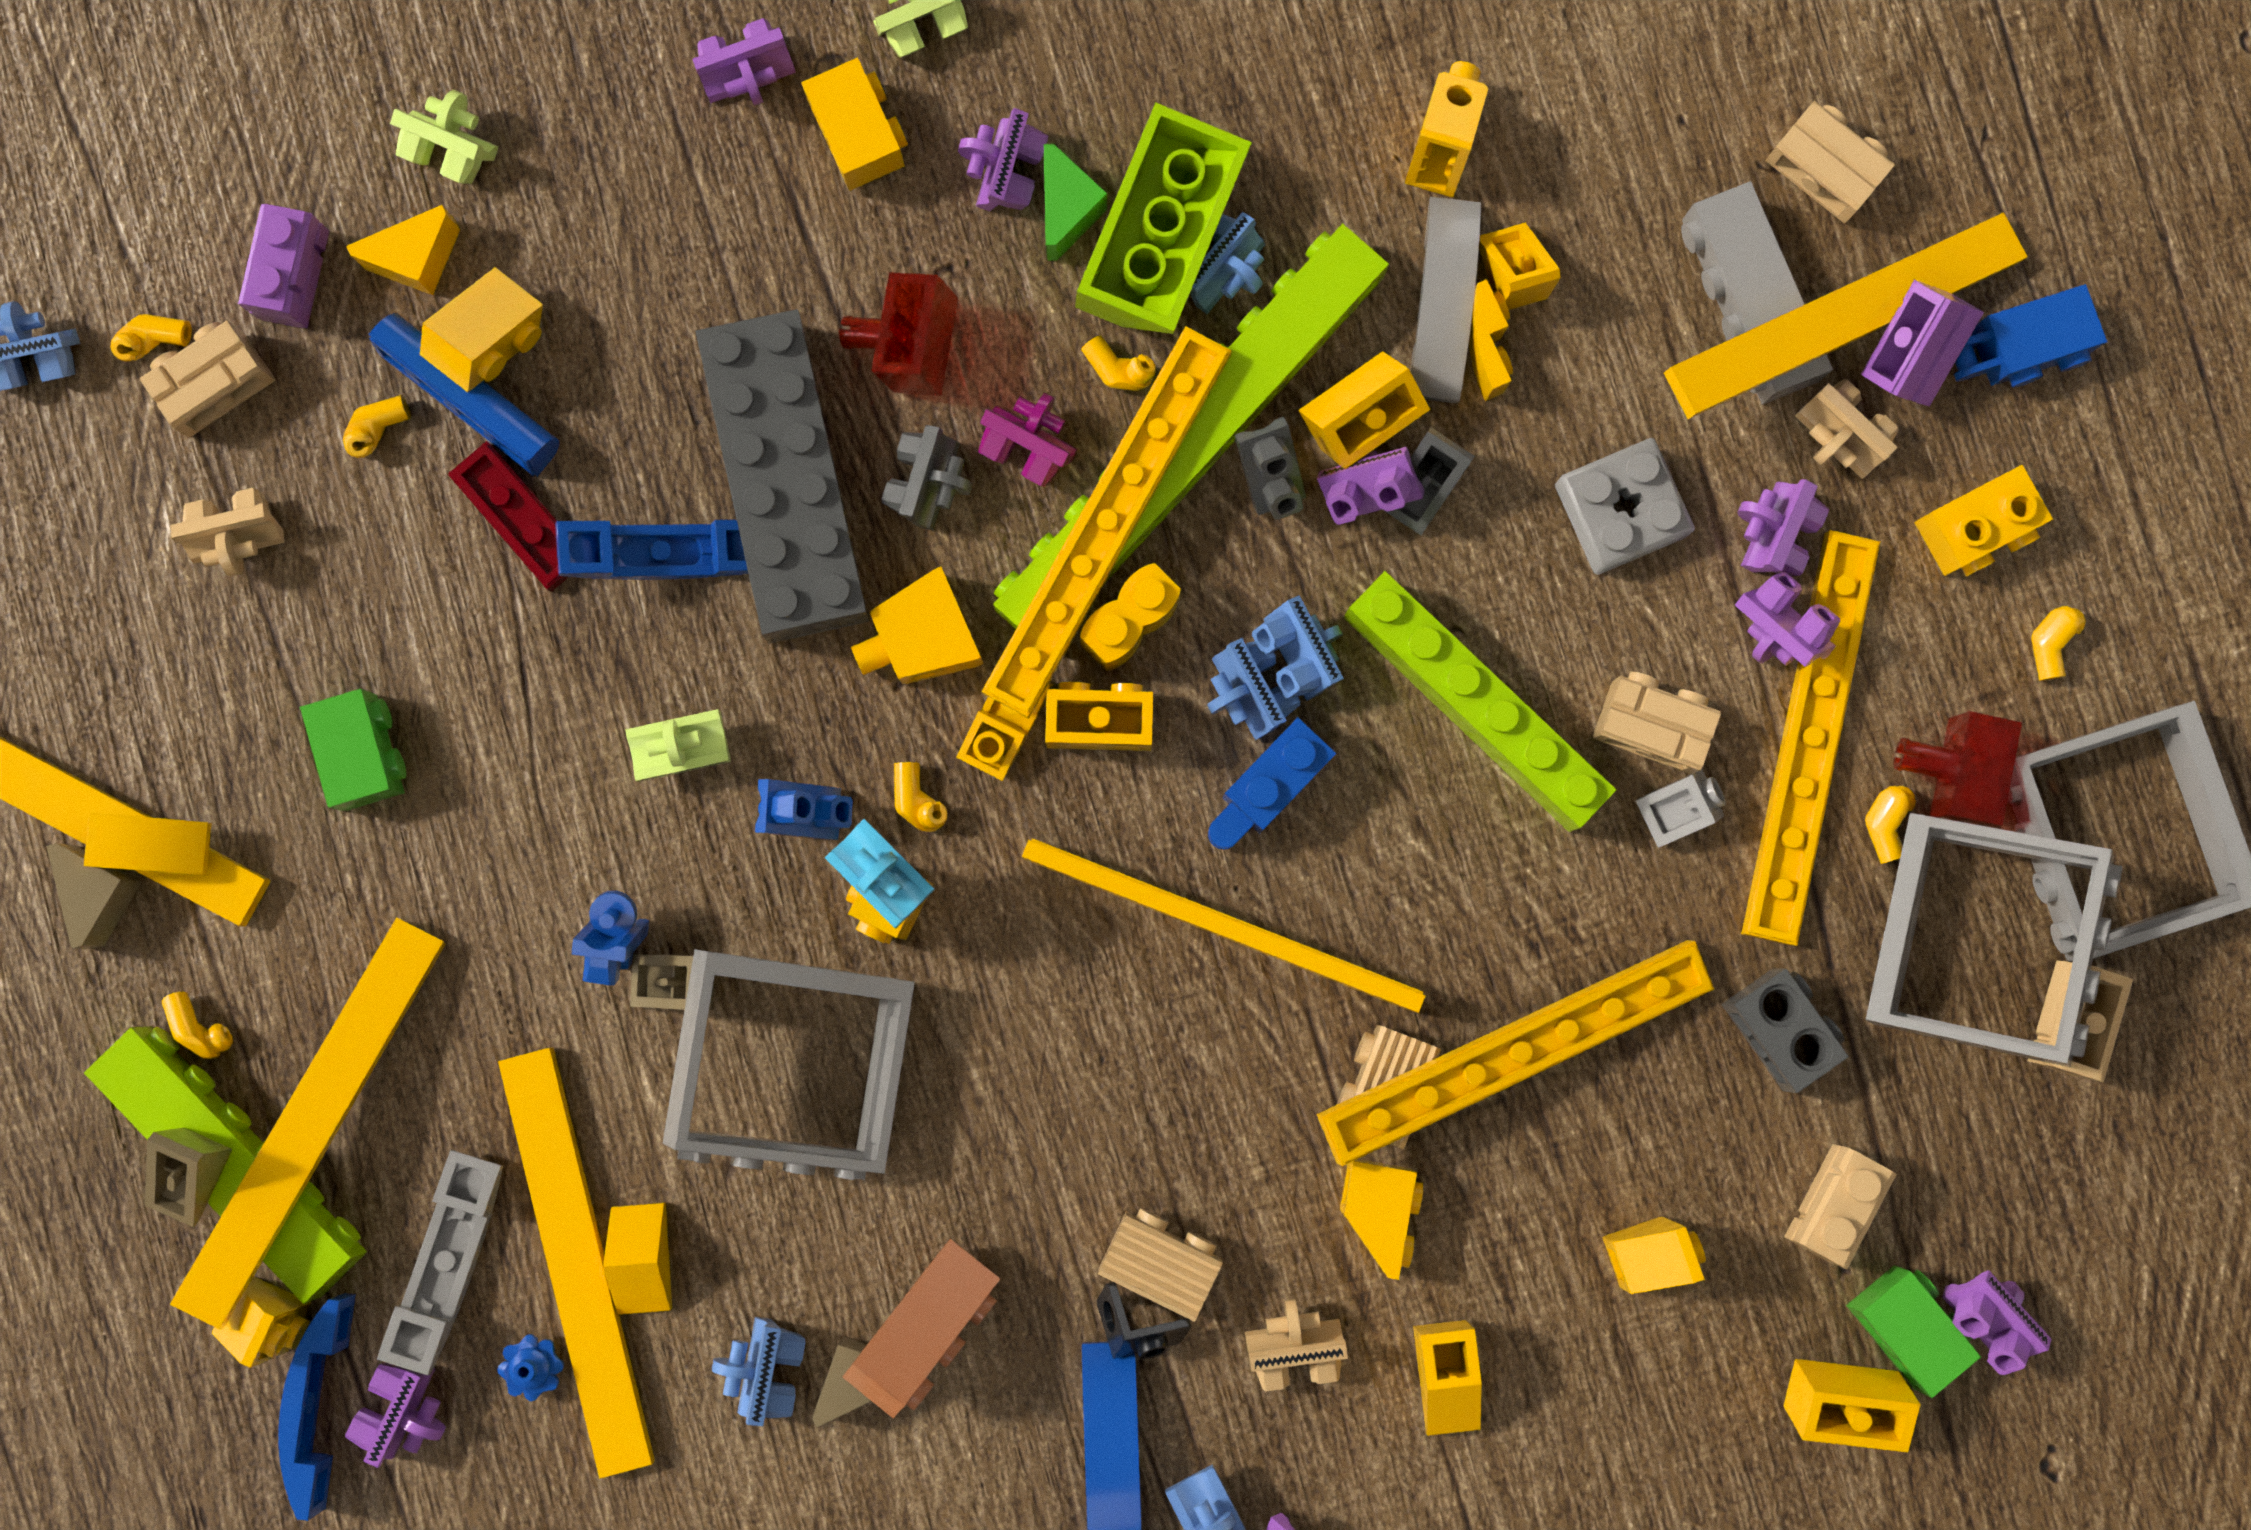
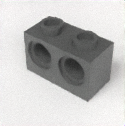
M1786 968L1769 970L1721 1005L1781 1090L1799 1093L1849 1056L1840 1045L1845 1041L1840 1029L1828 1016L1820 1017L1809 1000L1813 998V993L1805 980L1795 971L1789 973ZM1771 991L1777 992L1783 1001L1782 1013L1775 1020L1768 1018L1763 1010L1764 998ZM1802 1035H1807L1813 1042L1814 1053L1808 1062L1802 1064L1795 1056L1794 1046Z

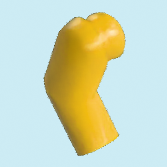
M141 314L133 318L115 334L111 340V351L117 359L130 362L144 357L160 343L187 346L191 340L192 327L190 322L186 320Z
M1102 335L1094 337L1081 348V351L1100 379L1110 388L1139 391L1148 387L1155 376L1156 365L1150 357L1140 354L1138 358H1117Z
M399 395L361 406L354 411L343 435L344 448L349 455L355 458H364L372 454L386 426L411 419L409 406L404 396Z
M2069 606L2058 607L2050 611L2033 631L2031 641L2039 681L2066 676L2061 649L2075 634H2080L2084 630L2086 620L2080 610Z
M894 763V797L897 813L921 831L934 832L942 827L947 821V809L940 801L936 802L920 790V763Z
M1887 787L1878 794L1866 815V827L1880 864L1901 857L1903 845L1897 829L1908 811H1912L1916 803L1915 795L1908 787Z
M175 992L163 998L162 1006L175 1041L203 1059L218 1058L220 1052L231 1048L233 1038L227 1027L217 1023L206 1029L198 1023L187 992Z

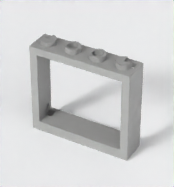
M2195 701L2172 706L1997 763L2001 773L1997 778L1999 790L2004 800L2012 805L2018 822L2015 825V832L2055 839L2031 769L2157 728L2159 729L2218 895L2110 930L2106 950L2095 949L2093 958L2251 907V854ZM2031 858L2036 872L2033 875L2035 892L2043 903H2047L2053 920V924L2050 927L2052 940L2056 948L2065 954L2066 960L2073 961L2082 912L2065 864Z
M1910 813L1866 1020L1874 1025L2071 1068L2073 1056H2084L2088 1040L2089 1025L2080 1024L2084 1002L2095 1003L2101 972L2091 970L2095 949L2105 951L2109 939L2112 919L2102 917L2106 896L2117 897L2121 881L2122 866L2113 864L2114 855L2112 849ZM1934 840L2092 869L2055 1046L1897 1012Z
M694 949L662 1144L678 1150L677 1159L691 1160L697 1163H710L711 1154L731 1156L730 1165L749 1169H763L764 1160L784 1162L783 1171L803 1175H814L816 1166L835 1168V1177L849 1180H865L866 1172L885 1174L915 982ZM715 975L880 999L856 1149L689 1130Z

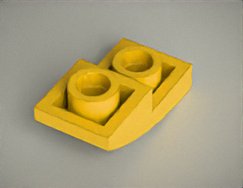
M1487 279L1477 283L1475 287L1469 337L1472 366L1485 401L1503 394L1512 381L1509 375L1513 374L1512 363L1506 350L1501 345L1496 347L1494 342L1502 338L1509 326L1507 320L1510 319L1509 309L1502 294L1499 291L1492 292Z
M1048 683L1029 719L987 697L983 708L978 711L956 758L1003 781L1046 701L1047 689H1052L1054 684Z
M89 813L83 866L206 876L212 823Z

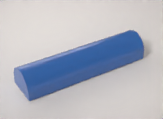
M398 313L386 316L368 334L379 356L532 476L536 475L538 477L555 456L559 447V440L485 381L479 383L471 391L466 392L420 356L422 332Z

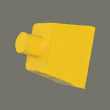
M1458 61L1451 65L1449 73L1442 72L1438 74L1404 184L1451 198L1454 197L1472 148L1488 92V87L1484 83L1479 82L1481 71L1476 65L1465 61Z
M942 567L932 570L870 611L879 635L851 647L863 675L892 664L902 684L918 682L984 664Z

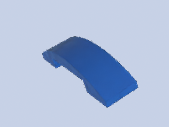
M714 520L711 524L611 525L610 521H556L555 523L559 576L614 580H669L749 574L737 520Z
M344 1293L328 1299L315 1315L297 1346L284 1384L278 1426L280 1467L290 1505L298 1520L308 1521L326 1509L333 1455L313 1453L312 1451L326 1355H333L349 1347L356 1294Z
M1108 1341L1082 1342L1087 1529L1142 1530L1135 1354L1113 1359Z

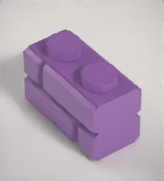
M261 204L238 304L257 319L298 328H307L323 262L320 254L326 249L330 230L322 223H319V220L311 213Z
M1914 280L1903 298V304L1901 307H1898L1861 375L1897 397L1930 406L1984 312L1947 291Z

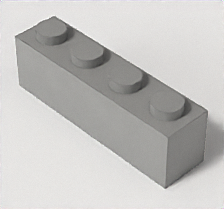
M1751 181L1692 205L1682 219V237L1687 249L1691 253L1697 254L1704 270L1701 274L1703 287L1709 298L1712 300L1716 299L1724 316L1722 318V329L1727 341L1805 305ZM1826 354L1750 390V392L1753 394L1757 393L1763 405L1818 383L1833 368Z

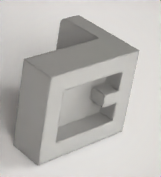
M1702 769L1635 800L1658 848L1716 823L1724 817L1721 807L1726 805L1725 797L1719 784L1713 777L1707 779Z

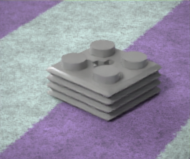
M1653 438L1646 439L1563 474L1555 483L1558 495L1589 564L1596 575H1600L1680 541L1695 530V526L1657 442ZM1620 496L1634 503L1635 508L1631 511V518L1626 511L1617 513L1614 509V505L1620 500Z

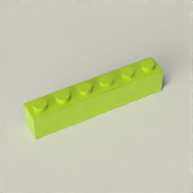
M1386 571L1348 608L1343 618L1568 832L1580 829L1616 791L1602 775Z
M152 1026L130 1027L84 1074L146 1139L153 1132L186 1128L232 1149L208 1201L212 1209L221 1217L266 1140L262 1142L249 1128L252 1122L241 1108L230 1102L226 1104L212 1090L216 1084L208 1073L196 1065L189 1066L177 1053L180 1049L179 1044L168 1032L162 1028H153ZM308 1182L263 1260L303 1304L321 1298L367 1253L358 1242L361 1236L356 1228L342 1217L338 1216L335 1218L321 1204L324 1201V1197L311 1182Z

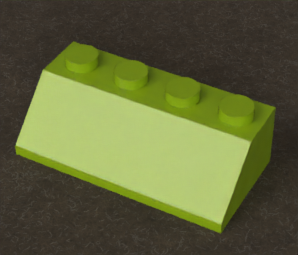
M1155 102L1078 287L1075 308L1121 327L1173 334L1252 142Z

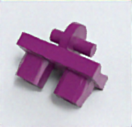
M1046 393L1041 396L1037 404L1021 396L1018 398L1013 410L1029 418L1028 421L999 406H995L993 410L986 409L980 421V424L986 426V429L983 433L978 452L995 462L1004 464L1007 462L1016 443L1032 452L1021 475L1042 487L1047 486L1061 467L1072 462L1078 449L1042 430L1044 426L1060 434L1066 422L1064 419L1050 413L1055 398Z

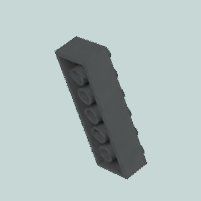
M795 309L696 330L699 351L763 637L770 644L870 622L799 310Z

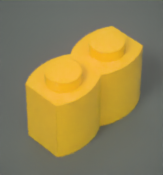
M1155 563L1140 568L1124 583L1117 600L1104 604L1088 618L1080 634L1081 646L1106 671L1121 666L1136 652L1143 635L1159 629L1171 618L1178 606L1181 588Z

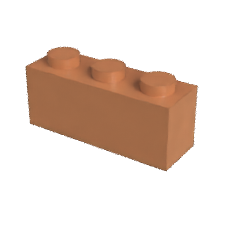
M949 1239L842 1378L892 1418L905 1405L914 1411L934 1386L926 1377L939 1362L946 1368L966 1343L958 1335L969 1320L978 1326L997 1300L990 1295V1292L1000 1281V1278L952 1239Z

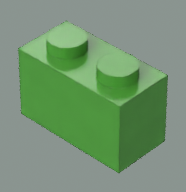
M360 688L300 707L328 808L348 811L405 793L401 779L406 778V767L397 748L392 749L387 729L392 728V717L386 702L382 698L378 699L377 694Z
M1894 1265L1846 1306L1914 1390L1933 1398L1980 1359L1981 1356L1969 1343L1973 1338L1964 1336L1952 1323L1955 1313L1951 1312L1947 1315L1935 1301L1940 1294L1932 1282L1919 1270L1912 1273L1909 1270Z

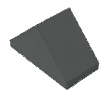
M1431 427L1411 456L1414 472L1425 490L1423 499L1405 503L1403 508L1388 511L1387 513L1419 535H1422L1475 456Z

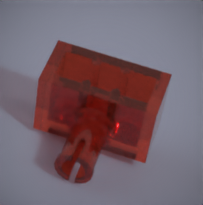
M889 272L881 318L844 316L840 324L842 326H849L850 330L839 329L840 343L844 349H875L871 372L892 392L942 396L958 297L938 275Z
M1973 711L1950 717L1943 747L1902 737L1898 742L1895 753L1904 755H1902V758H1894V769L1937 778L1930 812L1931 817L1992 828L2003 826L2022 722Z

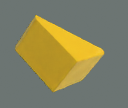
M440 205L349 244L346 247L349 254L365 270L433 295L458 237L460 228L452 215L443 205Z
M1526 222L1480 235L1479 250L1492 292L1499 291L1502 294L1509 310L1549 298L1561 278L1560 268Z
M666 1202L611 1207L603 1269L617 1315L672 1310Z

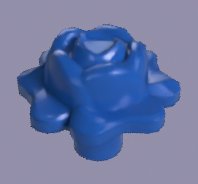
M528 1334L520 1343L508 1345L504 1348L503 1356L507 1361L502 1362L498 1366L497 1371L506 1380L508 1393L511 1396L516 1397L524 1393L525 1398L531 1402L535 1401L543 1392L551 1391L558 1387L559 1379L555 1374L563 1370L564 1362L555 1354L554 1342L551 1339H544L539 1342L534 1334Z

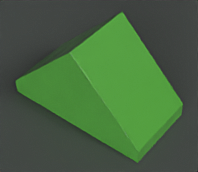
M1044 144L1047 261L1058 260L1107 210V193L1055 144Z

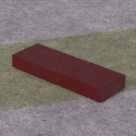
M486 441L451 470L448 476L542 585L552 592L568 578L558 574L555 528L557 520L498 451Z

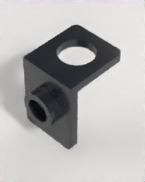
M1115 1282L1106 1283L1097 1299V1307L1113 1359L1137 1353L1140 1359L1160 1356L1169 1351L1170 1346L1181 1343L1192 1327L1190 1319L1187 1318L1130 1331ZM1111 1307H1112L1113 1314H1114L1115 1325H1114V1322H1113V1319H1112Z

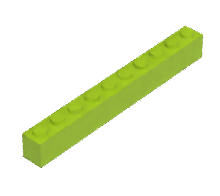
M1343 223L1332 235L1326 231L1321 233L1306 251L1305 255L1309 260L1297 273L1292 268L1285 272L1271 290V293L1275 295L1272 301L1263 310L1255 306L1238 325L1237 330L1241 334L1229 347H1226L1232 351L1228 362L1105 583L1236 441L1235 435L1244 432L1384 279L1389 263ZM1086 495L1080 496L1065 513L1064 518L1068 523L1055 537L1049 532L1033 547L1029 553L1033 561L1020 575L1016 571H1012L994 591V595L998 597L993 604L995 612L1015 630L1088 502L1089 498Z

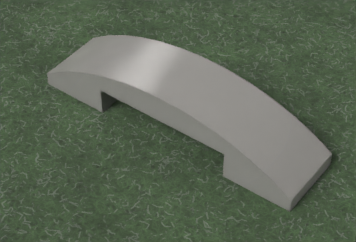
M1430 197L1418 323L1410 370L1425 400L1457 404L1460 402L1475 295L1481 202Z
M450 1150L432 1202L437 1203L401 1306H395L377 1360L424 1375H431L453 1327L473 1275L497 1197L503 1169L502 1165Z

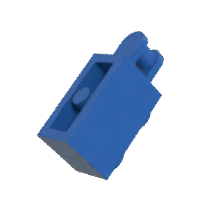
M2084 284L1985 317L1976 325L1972 336L1969 337L1955 361L1958 372L1953 374L1955 381L1960 382L1987 374L1991 386L2010 380L2012 388H2016L2042 378L2043 369L2058 365L2060 372H2066L2091 362L2090 353L2107 343V339L2087 285ZM1975 347H1977V350L1979 352L1982 361L1981 363H1978V360L1976 358L1973 349Z
M1297 717L1224 793L1222 799L1229 805L1211 823L1208 829L1210 843L1218 849L1226 850L1233 847L1251 827L1260 834L1336 753Z

